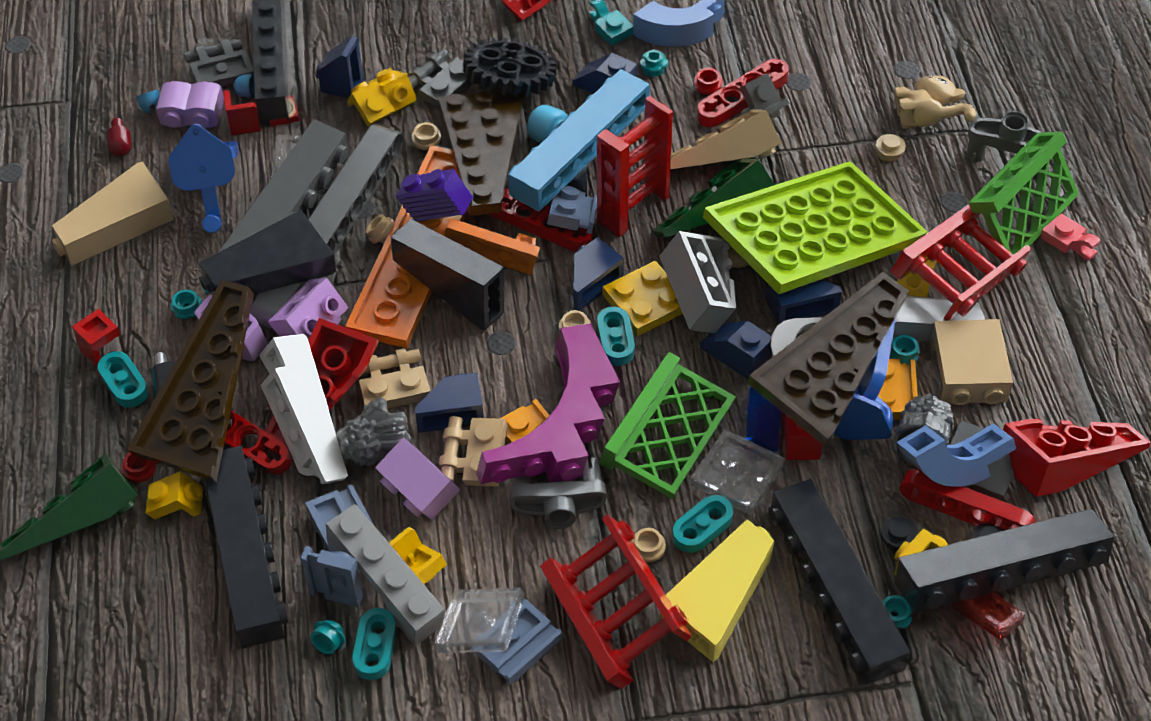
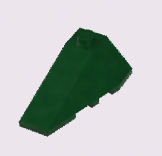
M759 159L734 160L707 181L710 186L709 188L695 192L689 198L691 205L676 209L653 232L656 236L668 237L677 234L679 231H686L707 224L708 222L703 218L705 207L774 186L775 183Z
M105 453L70 482L72 486L69 488L70 492L67 495L63 493L59 496H54L46 503V506L41 511L44 514L41 518L31 517L0 544V560L108 519L115 513L122 515L135 504L133 499L138 494L111 458Z

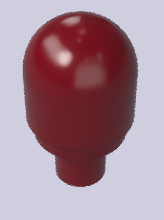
M121 118L112 119L111 128L106 135L108 149L113 155L122 157L131 151V133L128 128L123 126Z

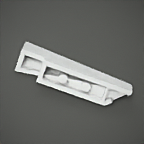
M305 334L275 337L259 355L269 372V376L261 384V387L299 473L305 476L315 475L319 477L322 484L342 481L348 474L307 336Z

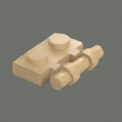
M404 348L396 350V354L377 358V355H372L363 373H370L371 377L359 380L364 406L381 396L386 400L387 409L420 402L428 395L430 388L424 366L410 368L409 365L421 362L419 349L406 351ZM399 366L400 371L381 375L380 370Z
M451 416L448 427L444 429L443 441L445 442L444 455L440 456L438 468L452 482L455 473H463L462 480L465 486L499 487V483L495 482L480 484L476 472L483 451L504 446L507 429L505 419L471 418L470 430H462V418ZM459 445H467L466 458L457 457Z

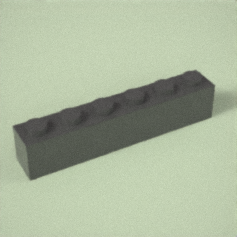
M313 119L220 251L299 210H302L304 213L307 208H312L317 200L320 189L323 185L327 186L330 183L334 169L338 163L342 164L348 155L349 148L346 143V133Z

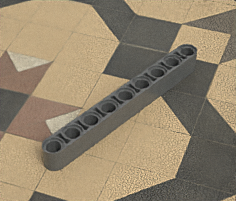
M375 124L371 125L308 219L334 255L398 157L404 140L402 132ZM307 281L259 293L252 304L250 314L257 320L260 326L274 330L268 321Z

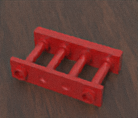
M650 95L645 98V119L622 137L614 135L607 129L597 135V222L619 238L628 231L629 210L652 192L664 201L669 198L673 111ZM644 136V142L629 153V147ZM643 158V164L629 174V169ZM643 180V184L628 195L629 190Z
M969 204L904 249L890 271L899 280L910 272L913 275L917 273L951 302L952 306L943 318L946 321H951L958 315L964 317L971 311L978 299L1011 274L1014 277L1019 275L1028 264L1025 258L1032 249L1026 245L1013 255L979 226L980 222L977 218L980 213H973ZM962 235H971L1003 263L996 268L961 238ZM946 246L949 249L953 247L986 276L981 280L976 279L948 255L944 248ZM929 259L932 262L934 260L966 286L968 290L960 294L926 264V261Z
M607 514L602 520L611 534L570 565L567 563L562 565L550 557L540 565V568L606 680L623 689L634 681L627 670L630 667V661L671 631L685 641H688L692 636L685 626L689 623L687 616L677 604L674 606L671 604L632 542L635 538L632 529L624 520L617 522ZM619 546L628 561L588 592H580L576 585V582L579 581L578 576ZM634 574H637L645 590L604 621L601 619L597 620L592 612L596 608L595 604ZM654 602L663 619L623 649H614L609 640L613 637L612 632Z

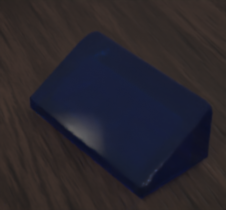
M750 385L744 449L778 452L781 410Z

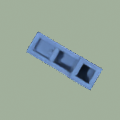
M653 0L634 14L633 36L651 44L670 47L686 46L701 42L713 35L714 22H718L724 16L725 0H701L693 6L679 9L662 6Z
M994 423L954 445H946V441L926 425L897 442L904 457L931 480L952 487L967 486L990 477L988 465L1016 449L1013 437Z

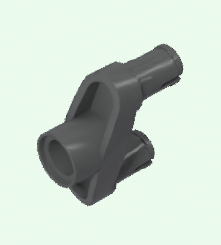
M1019 111L1006 112L1001 119L978 118L969 125L967 135L969 143L965 156L972 161L975 152L974 162H980L985 158L987 146L1017 154L1037 133L1043 132L1029 127L1028 117Z
M591 458L592 468L589 469L587 459L583 474L580 477L581 482L532 484V477L529 476L512 478V487L509 490L510 506L520 513L544 516L546 525L553 529L568 528L575 523L577 513L597 509L606 502V487L601 481L600 462L595 458Z

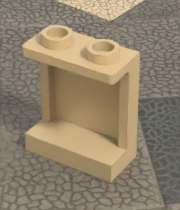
M1000 319L934 321L929 342L931 351L937 352L943 385L940 396L941 400L955 405L1007 402L1013 385V379Z

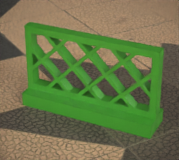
M1063 132L1037 133L969 202L973 213L983 214L992 237L1013 255L1026 245L1030 247L1041 235L1042 229L1059 216L1079 195L1060 149L1067 142ZM1052 158L1054 162L1053 172H1048L1049 160ZM1035 174H1038L1036 190L1031 189L1032 178ZM1047 177L1052 178L1050 194L1045 193ZM1062 181L1066 193L1060 198L1059 191ZM1020 191L1019 208L1014 207L1015 195ZM1030 195L1035 196L1033 212L1028 211ZM1044 199L1049 200L1047 213L1042 215ZM1004 209L1002 226H1000L995 214ZM1013 212L1018 213L1016 230L1011 229ZM1027 216L1032 217L1031 228L1028 233H1025ZM1010 234L1015 235L1012 250L1009 247Z
M668 352L605 446L600 465L609 470H612L615 466L673 499L732 406L736 396L679 365L680 357ZM680 377L689 382L694 391L678 394L675 383ZM714 396L723 401L724 404L721 408L707 410L704 398ZM697 399L700 412L685 414L681 401ZM675 403L678 415L663 418L660 405ZM704 419L707 431L692 434L688 421ZM681 423L685 436L669 438L665 425ZM659 426L663 439L647 442L644 430ZM688 443L692 453L691 456L676 459L672 446ZM666 447L670 460L654 463L650 449ZM643 451L647 464L636 466L625 460L629 453ZM673 468L676 480L672 486L659 479L656 470Z

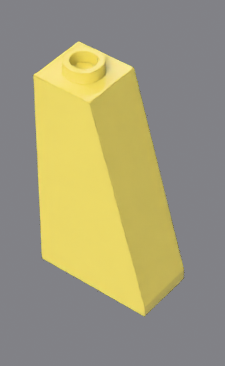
M748 519L666 594L673 606L677 604L689 620V623L685 626L692 638L688 642L713 663L719 658L772 559L774 540L767 530L760 526H755Z

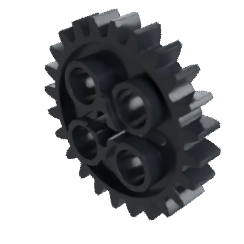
M505 37L502 38V41L491 38V42L482 39L481 44L473 43L472 47H467V51L464 52L462 71L466 72V78H472V84L480 83V89L491 88L490 93L501 91L502 96L512 93L514 97H517L518 93H522L529 97V92L539 95L540 90L547 91L548 86H553V82L556 79L557 62L553 61V56L547 55V50L538 51V45L528 46V41L521 44L518 43L516 38L513 41H508Z

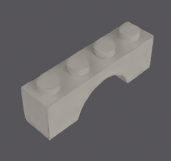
M353 504L326 523V539L334 551L345 552L351 557L356 558L358 570L375 587L388 610L393 614L396 625L414 646L443 626L444 607L356 504Z

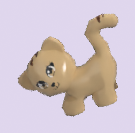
M932 75L922 77L915 83L914 90H909L906 87L894 89L896 111L898 117L900 116L902 129L933 126L943 118L964 115V119L967 122H972L977 114V111L970 104L960 103L946 106L949 103H957L964 97L966 92L963 89L955 88L953 82L944 76Z

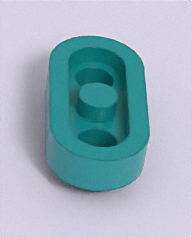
M619 307L603 309L597 317L599 341L612 365H625L633 359L635 352L629 315L624 309Z
M118 351L110 352L99 360L98 371L101 379L119 405L130 408L138 406L146 400L148 389L145 380L127 354Z
M711 495L701 500L674 523L672 534L674 545L681 551L688 553L703 549L731 525L733 506L730 501L718 495ZM716 515L719 516L720 519L714 520L711 519L710 516ZM691 535L695 539H687L685 536Z
M374 608L368 610L359 621L352 659L356 673L366 680L379 679L390 669L397 627L393 614L386 609ZM375 629H384L380 634L373 633ZM370 661H378V664L375 666H367V663Z

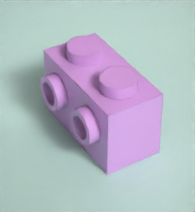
M327 278L308 280L268 322L279 337L305 334L309 340L319 318L338 324L341 321L340 316L349 307Z
M404 437L375 467L384 476L380 482L394 495L400 491L407 498L403 504L417 517L423 513L433 520L460 491V488Z

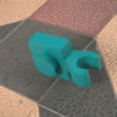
M603 0L590 1V5L595 9L589 12L590 17L595 21L594 30L611 46L633 35V24L618 10L610 13Z

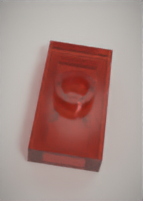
M994 592L974 597L970 600L948 604L1000 641L1024 622L1025 613Z

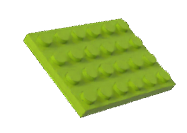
M851 161L705 207L703 218L778 294L902 251L928 233Z

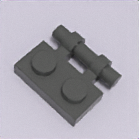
M227 38L219 40V44L207 47L199 45L195 46L194 50L183 52L186 63H189L190 72L195 83L212 82L222 87L234 84L235 80L241 75L254 74V68L246 50H242L240 39L229 41Z
M441 49L438 53H432L422 67H416L409 73L412 88L420 87V98L438 109V97L451 94L460 95L472 84V78H466V72L462 71V60L456 57L450 63L445 62L450 57L449 52L445 49ZM433 71L438 73L433 78L429 77Z

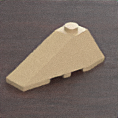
M752 109L719 127L721 133L718 134L716 131L706 134L697 139L696 146L691 147V145H688L671 154L670 169L750 158L757 155L761 159L774 153V147L781 144V141L767 110Z

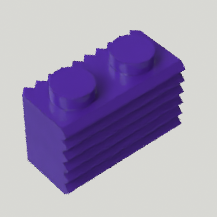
M453 168L445 171L437 169L431 173L428 172L421 175L410 174L404 178L401 183L402 186L396 194V200L403 204V209H406V213H409V216L413 217V220L416 222L464 215L473 199L472 194Z

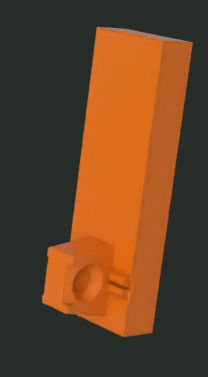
M449 218L444 234L445 237L501 266L532 275L540 247L536 246V238L518 233L516 239L452 218Z

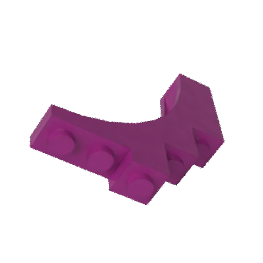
M591 323L560 328L554 349L561 368L563 383L562 398L559 405L545 422L528 435L508 445L483 451L476 472L480 484L501 483L508 479L522 476L532 477L543 472L546 473L550 483L572 481L582 476L589 456L583 443H589L598 439L604 421V416L599 407L613 404L620 384Z

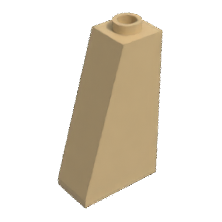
M141 161L53 224L52 227L56 238L52 239V243L60 257L65 255L72 266L174 220L169 200Z

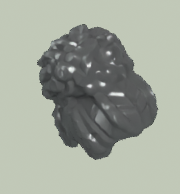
M931 394L916 396L905 405V410L901 413L902 419L900 420L899 428L893 437L892 451L900 456L905 464L912 467L915 466L904 457L898 447V441L926 425L946 441V445H948L950 431L954 427L951 405Z
M381 396L365 405L361 415L355 417L354 420H349L337 433L342 455L352 460L355 465L358 464L361 467L365 465L367 467L372 466L375 462L383 459L403 437L413 445L412 437L406 428L405 413H389L387 411V402Z

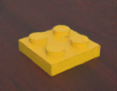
M656 260L602 287V295L611 306L622 308L628 313L632 331L637 337L683 314L668 276Z

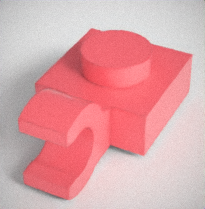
M1062 213L1042 229L1040 237L1065 254L1071 249L1074 250L1085 260H1091L1097 254V251L1093 248L1100 243L1098 237L1093 234H1086L1087 229Z

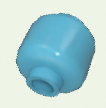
M550 105L537 107L528 118L527 131L530 138L541 144L553 129H557L567 119L568 114Z

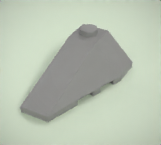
M907 295L896 316L892 342L899 335H909L915 338L917 342L930 340L934 321H946L943 318L952 306V303L947 299ZM976 302L967 315L964 317L958 315L952 320L986 319L979 303Z

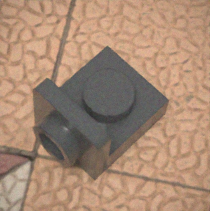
M768 73L740 87L750 110H767L770 119L784 113L782 108L790 104L789 98L780 100Z

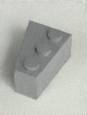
M679 231L659 257L689 330L716 333L736 309L734 280L729 277L732 259L728 258L727 250L730 245L724 238Z

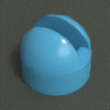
M244 74L235 80L234 89L239 96L255 98L254 74Z
M154 90L136 96L141 110L150 114L149 106L154 105L156 109L160 93L159 90Z

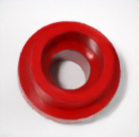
M703 68L694 77L693 85L698 92L710 95L722 88L723 80L717 70Z
M130 452L124 457L121 466L122 473L126 479L134 483L147 481L155 474L157 469L156 463L132 456Z

